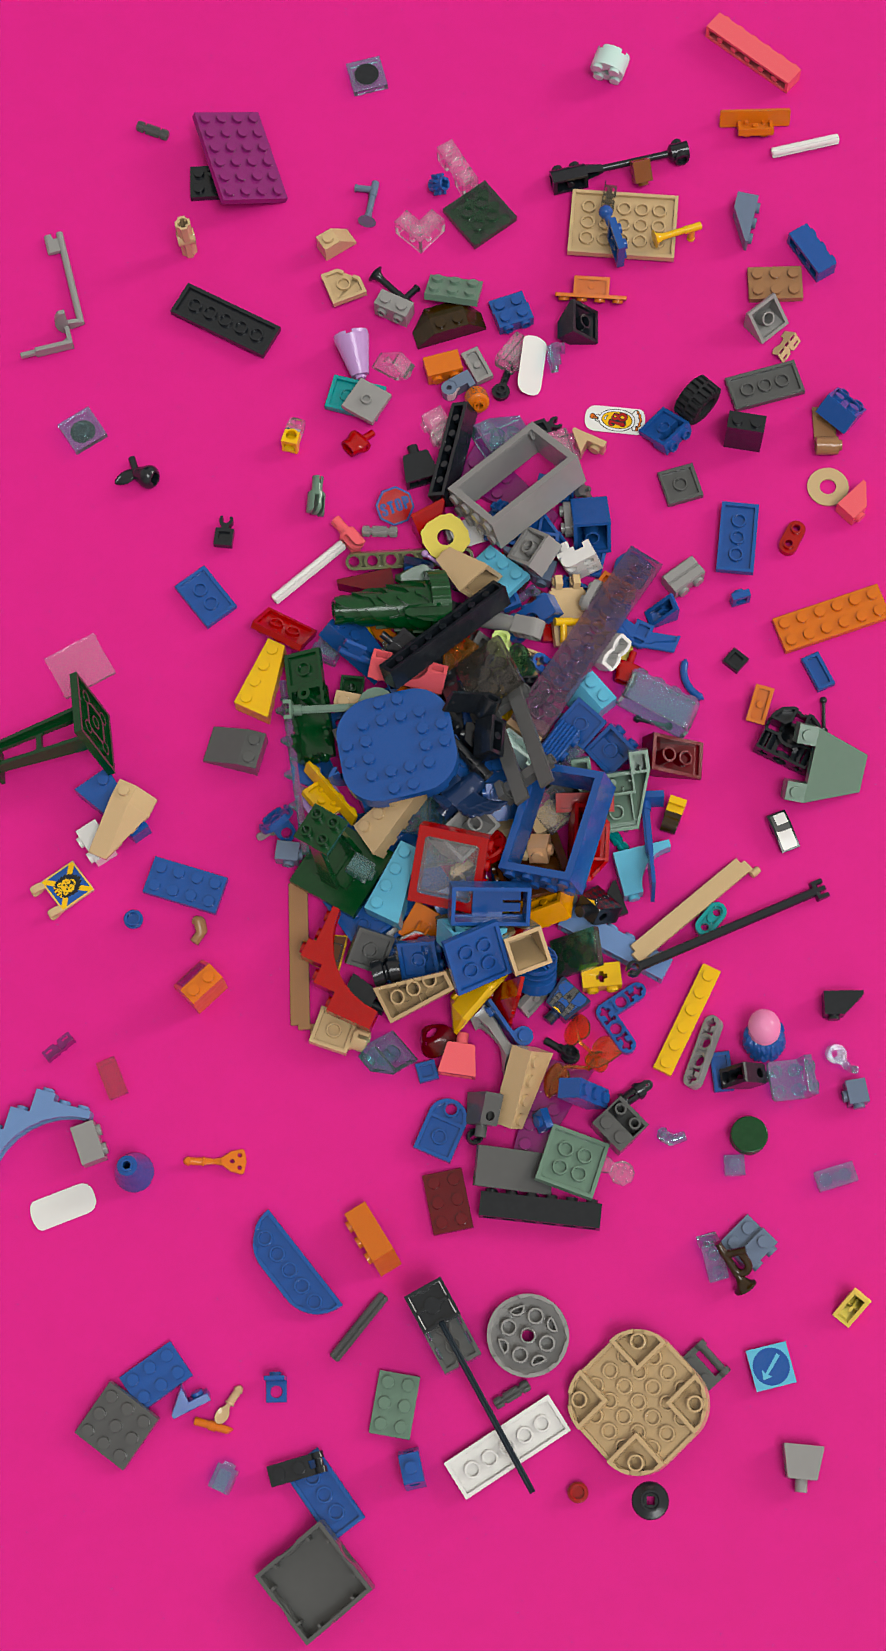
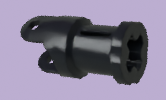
M650 1080L633 1083L630 1089L623 1094L619 1093L618 1097L622 1096L631 1105L638 1099L642 1100L645 1098L647 1091L653 1087V1083Z

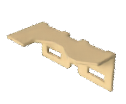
M784 331L780 336L783 338V341L773 349L772 354L778 355L782 363L790 356V351L794 350L801 342L795 332Z

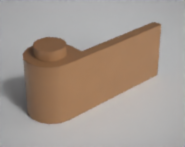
M812 407L815 455H838L839 451H842V440H839V437L836 436V428L815 412L818 407Z

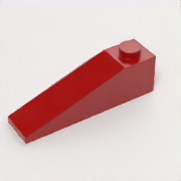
M523 976L502 982L489 997L510 1027L512 1026V1018L515 1016L525 979Z

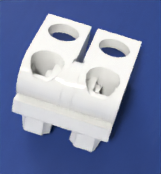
M589 539L583 541V547L577 550L573 546L570 547L567 541L561 543L562 547L559 550L560 553L557 554V558L570 577L573 574H580V579L603 569Z

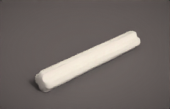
M832 134L772 147L771 156L776 158L839 144L838 134Z

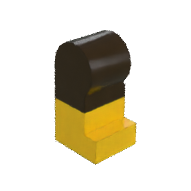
M674 795L670 796L660 827L661 831L675 835L687 804L686 799Z

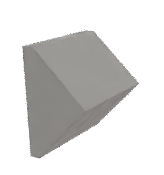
M775 293L770 294L748 311L744 321V327L760 344L766 342L789 324Z

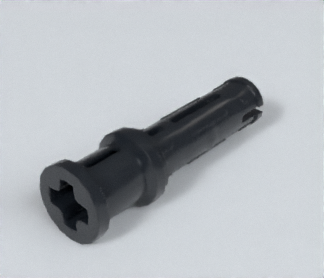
M455 736L459 757L469 766L470 772L477 773L486 782L494 772L490 771L483 764L482 759H477L473 756L467 747Z

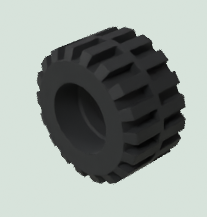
M700 375L693 379L681 392L675 403L674 411L689 421L691 425H695L703 420L713 409L719 399L721 389L706 376Z

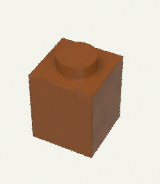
M645 157L629 161L633 183L638 184V186L648 185V181L653 180L650 159Z

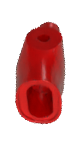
M353 430L348 435V438L342 441V447L351 457L367 452L371 447L368 440L375 436V432L370 430L362 435L358 431Z
M630 650L627 661L621 659L615 669L614 681L627 687L633 686L641 669L640 666L634 664L637 655L636 651Z

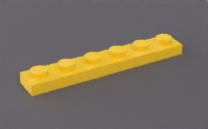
M703 963L653 1069L671 1077L721 971Z

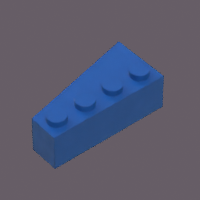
M103 769L74 790L82 800L86 801L93 809L103 815L117 782L112 775L108 776ZM143 821L136 828V831L128 837L135 843H138L152 832L147 823Z

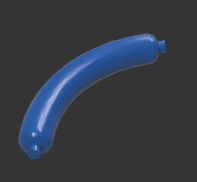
M684 659L680 665L682 683L689 694L699 701L701 699L704 700L703 694L697 691L689 680L688 661Z

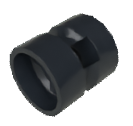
M396 955L385 958L384 962L380 959L369 962L376 987L386 984L388 980L391 982L402 980Z

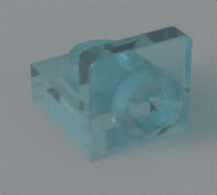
M555 342L547 345L546 355L551 373L559 371V365L561 364L560 355L565 354L564 342Z

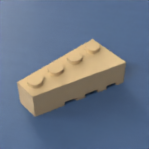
M512 1045L499 1093L504 1095L498 1120L499 1125L510 1129H523L553 1053L533 1046Z

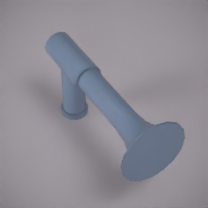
M373 180L371 186L355 184V192L369 193L366 212L358 218L359 224L364 227H374L376 225L375 219L372 218V212L380 184L377 180Z

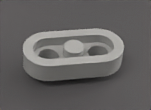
M570 501L562 502V506H559V515L563 517L564 523H561V533L565 534V537H573Z
M595 579L589 583L586 594L582 595L579 601L581 610L588 613L592 610L602 593L603 581Z

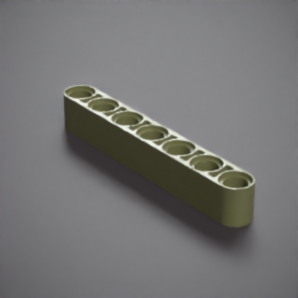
M467 547L465 551H468L471 557H474L473 550ZM427 549L351 552L346 558V566L350 570L403 568L404 556L410 553L415 558L423 559L421 552ZM390 554L394 555L397 559L393 564L386 561V557ZM371 555L376 556L378 562L374 565L370 564L367 560ZM357 557L359 564L356 566L351 565L349 558Z

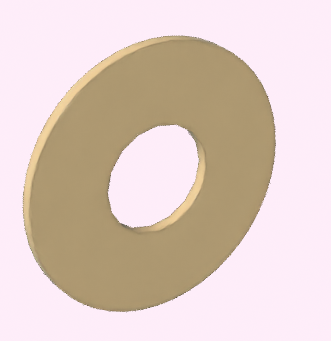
M821 468L815 471L809 477L807 483V491L811 499L823 506L837 505L848 494L849 490L846 477L840 471L833 468ZM824 480L833 481L836 485V490L831 494L823 493L820 489L821 482Z

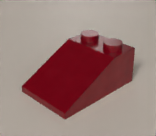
M656 732L642 738V748L648 749L649 776L701 780L702 742Z

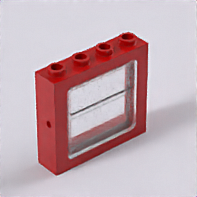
M423 821L419 825L407 900L448 909L449 881H488V879H485L486 872H489L491 860H488L489 852L492 853L494 849L492 835ZM456 891V911L471 914L472 891Z

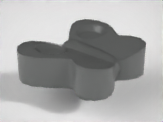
M583 483L575 490L574 494L576 497H592L590 493L591 487Z

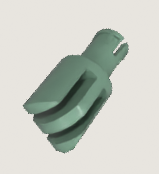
M314 475L312 476V489L307 494L306 513L323 517L326 494L323 492L324 477Z

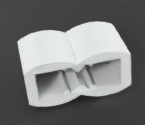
M609 633L602 641L601 648L597 649L593 654L591 663L598 670L613 671L619 665L621 656L625 655L630 649L632 641L623 633Z

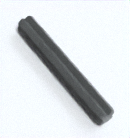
M378 1293L330 1353V1356L335 1361H340L388 1301V1298L383 1293Z

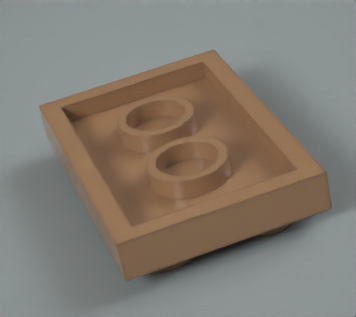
M801 266L747 268L749 303L761 302L772 293L776 294L779 302L803 301Z

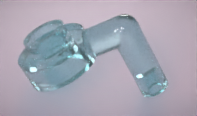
M832 1044L827 1047L825 1056L830 1063L840 1064L850 1073L856 1074L859 1072L858 1066L851 1065L847 1061V1052L842 1045ZM834 1050L838 1052L835 1058L832 1056Z

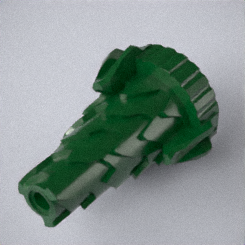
M421 564L395 574V581L399 584H385V587L367 588L362 591L351 592V595L334 597L331 601L334 625L357 624L368 627L376 626V629H394L397 635L405 627L418 637L452 611L451 589L445 570L430 569L426 564Z

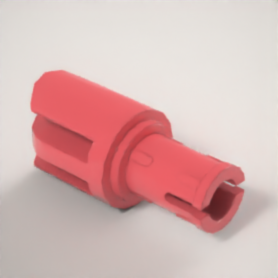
M336 516L332 520L331 525L340 533V540L351 552L360 551L366 540L353 526H348L340 516Z

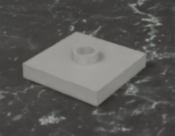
M360 378L341 406L342 409L373 425L392 398V394Z

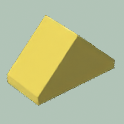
M854 1288L832 1315L849 1328L871 1303V1300L857 1288Z

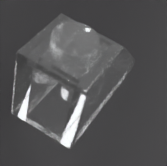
M402 352L380 353L372 365L373 369L394 380L408 379L415 367Z

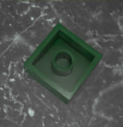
M341 675L340 690L362 694L365 689V677Z

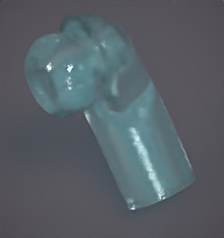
M661 1127L657 1131V1138L668 1146L687 1141L684 1131L672 1134L665 1127Z

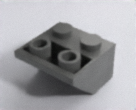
M620 1096L592 1122L591 1128L604 1142L610 1144L609 1147L619 1156L649 1124Z

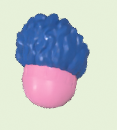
M768 1009L755 1011L749 1019L748 1026L744 1029L742 1045L746 1053L750 1054V1058L754 1061H762L763 1063L766 1061L773 1062L785 1049L784 1025L774 1012Z

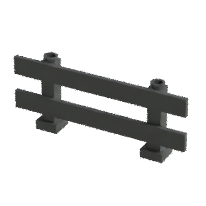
M511 665L500 673L506 693L500 697L502 703L495 716L502 719L504 714L511 709L513 710L531 764L522 771L520 770L505 727L504 754L500 761L507 781L504 783L498 780L494 783V787L500 800L508 801L507 804L509 806L513 803L519 806L530 798L527 787L538 780L540 788L543 789L554 781L551 770L555 768L557 760L551 753L546 755L526 702L531 689L526 683H519L515 669ZM486 683L477 692L493 693L490 683ZM470 713L472 722L475 723L477 716L474 713Z

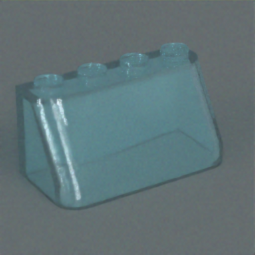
M643 668L632 670L615 703L621 708L679 738H684L689 732L700 706L697 697L681 692L682 690L677 686L666 684L660 677L649 675L648 671Z

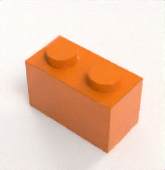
M458 349L423 357V367L429 385L440 384L463 372Z

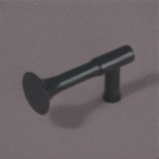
M381 266L375 269L369 277V281H378L391 293L409 301L420 291V287L415 284L404 295L383 276Z

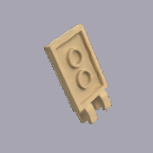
M573 574L572 577H569L570 588H563L562 575H554L551 578L552 588L548 593L555 596L564 613L559 618H589L588 612L581 610L579 605L581 596L586 594L583 587H580V574ZM551 622L554 648L578 647L585 643L592 644L590 626H567L568 643H560V626H554L553 622Z

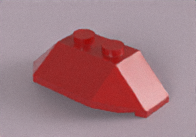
M574 803L569 818L567 860H569L587 803ZM607 818L587 881H592L594 876L609 861L610 822Z

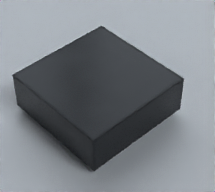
M734 647L722 663L737 674L749 661V658Z

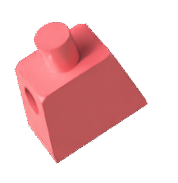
M459 1032L456 1042H447L438 1068V1075L475 1080V1045L468 1044L469 1033Z

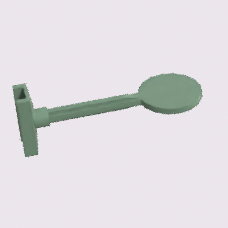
M370 688L362 693L358 702L389 694L390 692L384 688ZM291 699L283 700V704L289 706L288 709H285V712L289 713V715L283 716L284 720L288 722L294 721L295 716H302V714L346 712L356 703L302 706V704L294 705Z

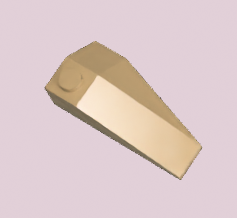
M119 779L88 852L107 860L123 844L122 842L130 834H133L143 821L145 822L150 817L158 800L138 786Z

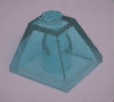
M393 1030L370 1042L358 1056L371 1072L393 1075L418 1060Z

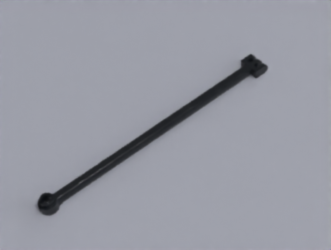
M820 878L809 884L810 889L639 962L632 960L626 965L625 972L630 970L627 975L635 978L640 975L641 971L814 897L819 902L828 898L830 894L829 892L820 893L826 890L825 885L817 887V885L823 883ZM636 965L638 970L631 969V966Z

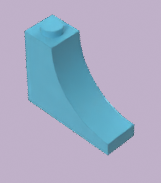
M669 839L653 843L654 859L670 852L671 844ZM645 845L613 852L612 860L624 901L635 902L640 900V897H643L642 878L648 867Z

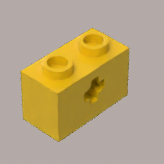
M620 961L580 965L582 992L592 995L602 990H607L608 993L617 992L618 989L622 988ZM600 975L605 978L604 982H599L598 977Z

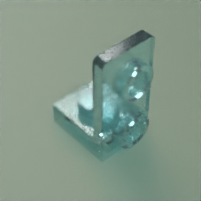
M716 1232L697 1236V1244L703 1255L709 1282L712 1283L728 1278L729 1274L726 1263L719 1254L717 1247L714 1246L717 1241H720Z

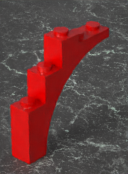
M333 906L331 911L328 910L324 916L323 921L325 923L323 928L319 927L315 935L317 940L309 938L307 943L303 942L299 952L301 953L302 960L320 967V969L315 970L312 977L314 986L333 995V997H328L325 1004L327 1014L371 1033L379 1016L378 1011L364 1004L350 991L337 969L334 957V938L341 911Z

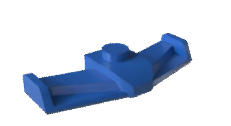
M613 607L606 619L608 627L617 633H623L632 641L631 646L637 649L648 648L674 653L681 637L652 632L655 626L640 619H637L636 623L633 624L615 611Z

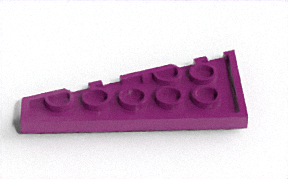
M480 438L465 461L462 476L493 453ZM512 472L480 499L490 504L494 501L497 502L499 499L511 503L530 487L515 472ZM551 509L546 515L554 525L558 519V514Z
M551 1059L523 1129H518L514 1149L543 1153L551 1128L539 1134L534 1126L532 1115L539 1109L547 1107L552 1122L561 1125L573 1104L558 1098L559 1078L581 1077L588 1080L594 1070Z

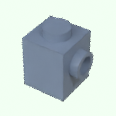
M277 840L274 858L276 864H283L282 866L288 868L299 866L300 860L304 858V849H302L300 842Z
M865 1078L846 1080L843 1083L844 1091H841L843 1102L847 1103V1108L853 1107L854 1110L865 1108V1105L870 1102Z

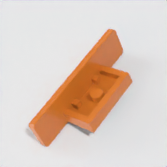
M790 108L720 110L719 126L737 127L738 136L766 137L774 135V126L790 125L791 110Z
M574 275L573 293L555 292V297H559L558 300L569 301V297L576 298L580 302H587V298L594 299V302L605 303V299L612 300V303L623 304V300H627V296L609 295L610 277Z

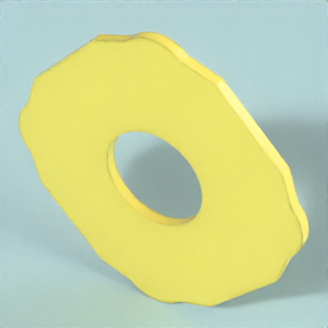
M451 513L437 516L428 522L421 531L423 545L429 554L436 559L442 551L449 547L463 553L470 544L469 531L462 521ZM442 530H450L454 535L453 542L449 545L440 544L437 539L438 533Z

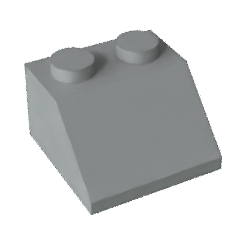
M529 526L521 533L507 557L529 572L543 577L562 545L549 534Z

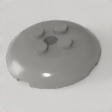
M519 1294L502 1302L493 1312L487 1328V1343L492 1357L502 1369L518 1377L533 1378L550 1372L561 1362L569 1343V1329L563 1313L552 1301L536 1294ZM527 1330L534 1334L533 1340L529 1342L522 1338L523 1332Z

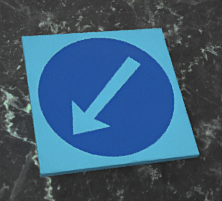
M786 1341L746 1351L756 1392L797 1382Z

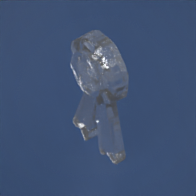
M606 1155L601 1173H609L613 1183L624 1186L631 1183L635 1174L633 1166L623 1160L614 1162Z

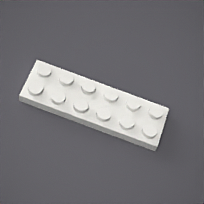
M546 1395L501 1425L520 1463H523L571 1431L549 1395ZM493 1430L444 1463L466 1500L515 1468L496 1430Z

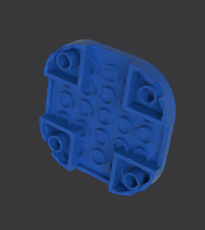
M406 689L362 700L351 706L344 713L337 727L336 739L343 778L350 793L356 800L358 799L370 807L385 808L390 807L389 803L427 794V797H432L449 786V782L458 773L460 758L450 712L442 710L445 702L438 695L425 689Z

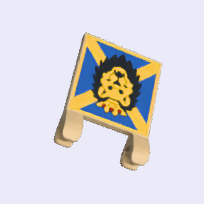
M73 860L42 882L30 888L31 894L34 897L39 896L46 889L58 905L48 911L51 920L57 919L67 909L95 891Z

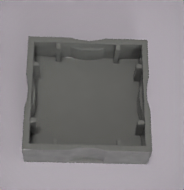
M324 1519L318 1521L297 1539L282 1555L277 1556L255 1575V1578L270 1598L283 1610L288 1622L306 1645L314 1641L375 1588V1585Z

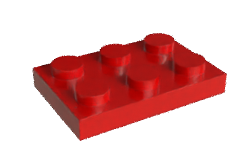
M270 607L264 610L251 624V628L257 630L258 633L265 634L275 641L284 643L291 649L301 651L315 638L317 630Z

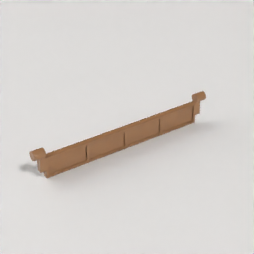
M290 883L288 884L291 1026H298L299 1031L310 1030L311 1034L315 1024H310L309 962L302 960L301 953L299 952L302 941H308L309 939L308 893Z

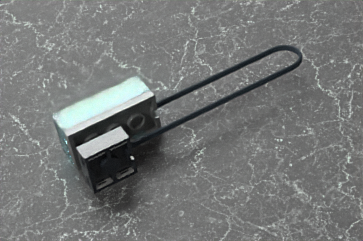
M440 1276L406 1295L404 1298L445 1375L447 1376L460 1369L459 1364L461 1365L526 1488L532 1494L535 1492L531 1481L467 1365L481 1357L482 1354Z

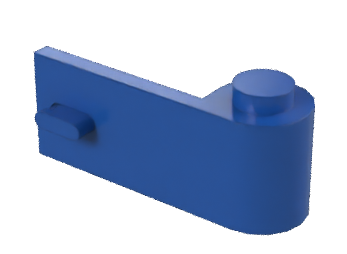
M491 998L484 1003L487 1008L484 1007V1010L489 1017L493 1016L512 1045L526 1046L532 1042L533 1032L529 1027L521 1026L512 1030Z

